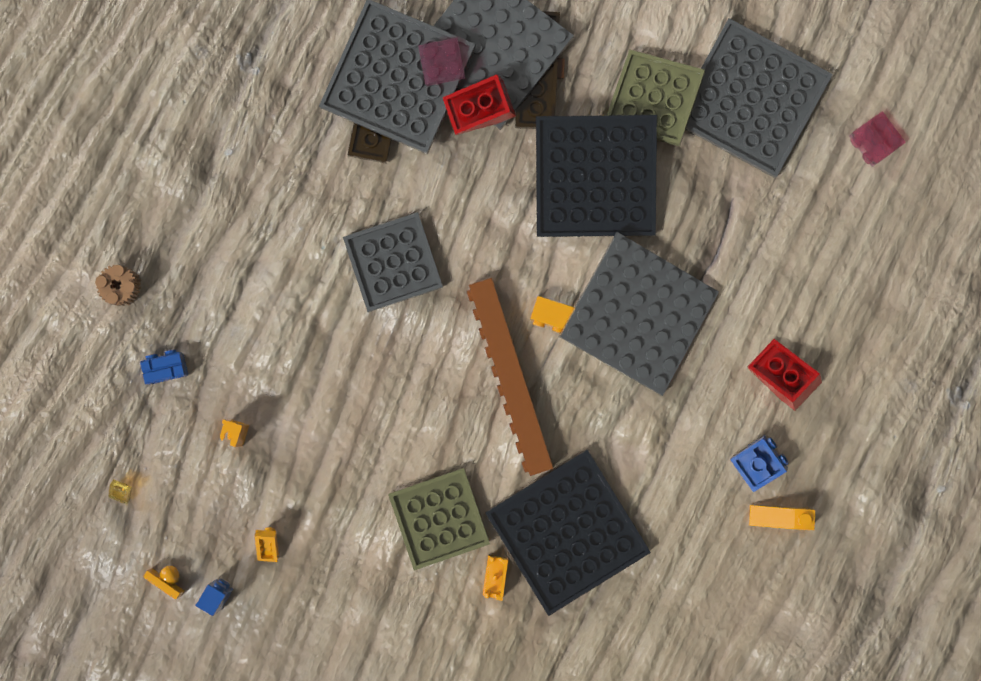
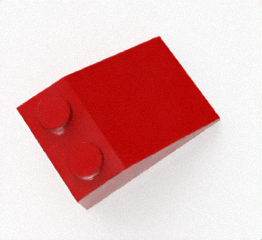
M498 74L442 97L455 135L495 125L516 116L504 80Z
M775 339L747 366L763 384L794 411L822 383L819 372Z

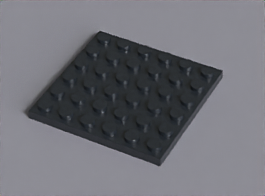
M657 115L536 116L537 237L614 236L617 232L623 236L656 235Z
M588 450L575 456L485 512L548 616L651 553Z

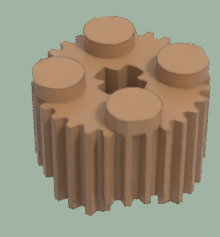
M112 265V267L108 266V269L104 268L105 271H101L102 274H99L96 278L97 293H100L99 296L105 302L112 305L125 306V304L130 305V303H134V300L137 301L138 293H140L139 289H141L139 287L141 279L132 269L122 265ZM119 282L122 283L121 285H119L121 288L117 289V284Z

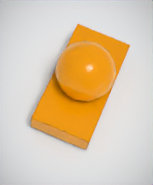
M166 566L160 573L151 568L143 576L173 599H178L184 593V590L176 585L180 576L176 567Z

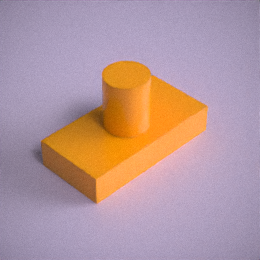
M272 527L256 530L254 537L257 560L278 562L279 553L276 530Z

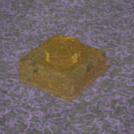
M113 479L109 486L108 497L127 505L131 499L132 487L124 482Z

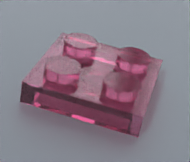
M458 38L418 46L426 86L465 79Z

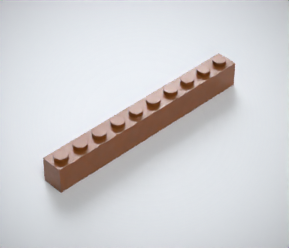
M492 278L470 284V290H467L469 301H474L476 309H473L475 320H480L482 328H479L482 340L486 339L488 347H485L488 359L492 358L494 366H491L494 378L498 377L500 385H497L500 397L504 396L506 404H503L506 416L510 415L512 423H509L512 435L517 434L518 442H515L518 453H523L525 461H521L524 472H529V475L532 476L553 469Z

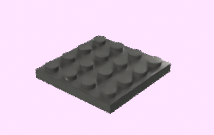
M418 212L343 237L368 313L443 288Z

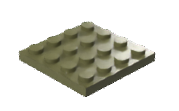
M629 49L607 115H657V140L680 147L705 75V70Z
M464 468L388 494L414 570L490 544Z

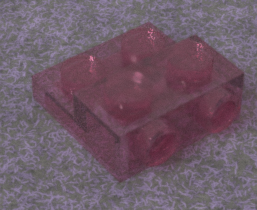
M883 111L849 135L852 145L861 151L863 160L872 167L906 143Z

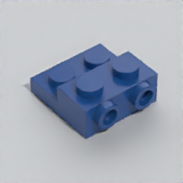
M765 435L730 459L753 492L788 470L787 465L789 462L783 454H778L775 450L777 448L775 441L771 437L767 438Z

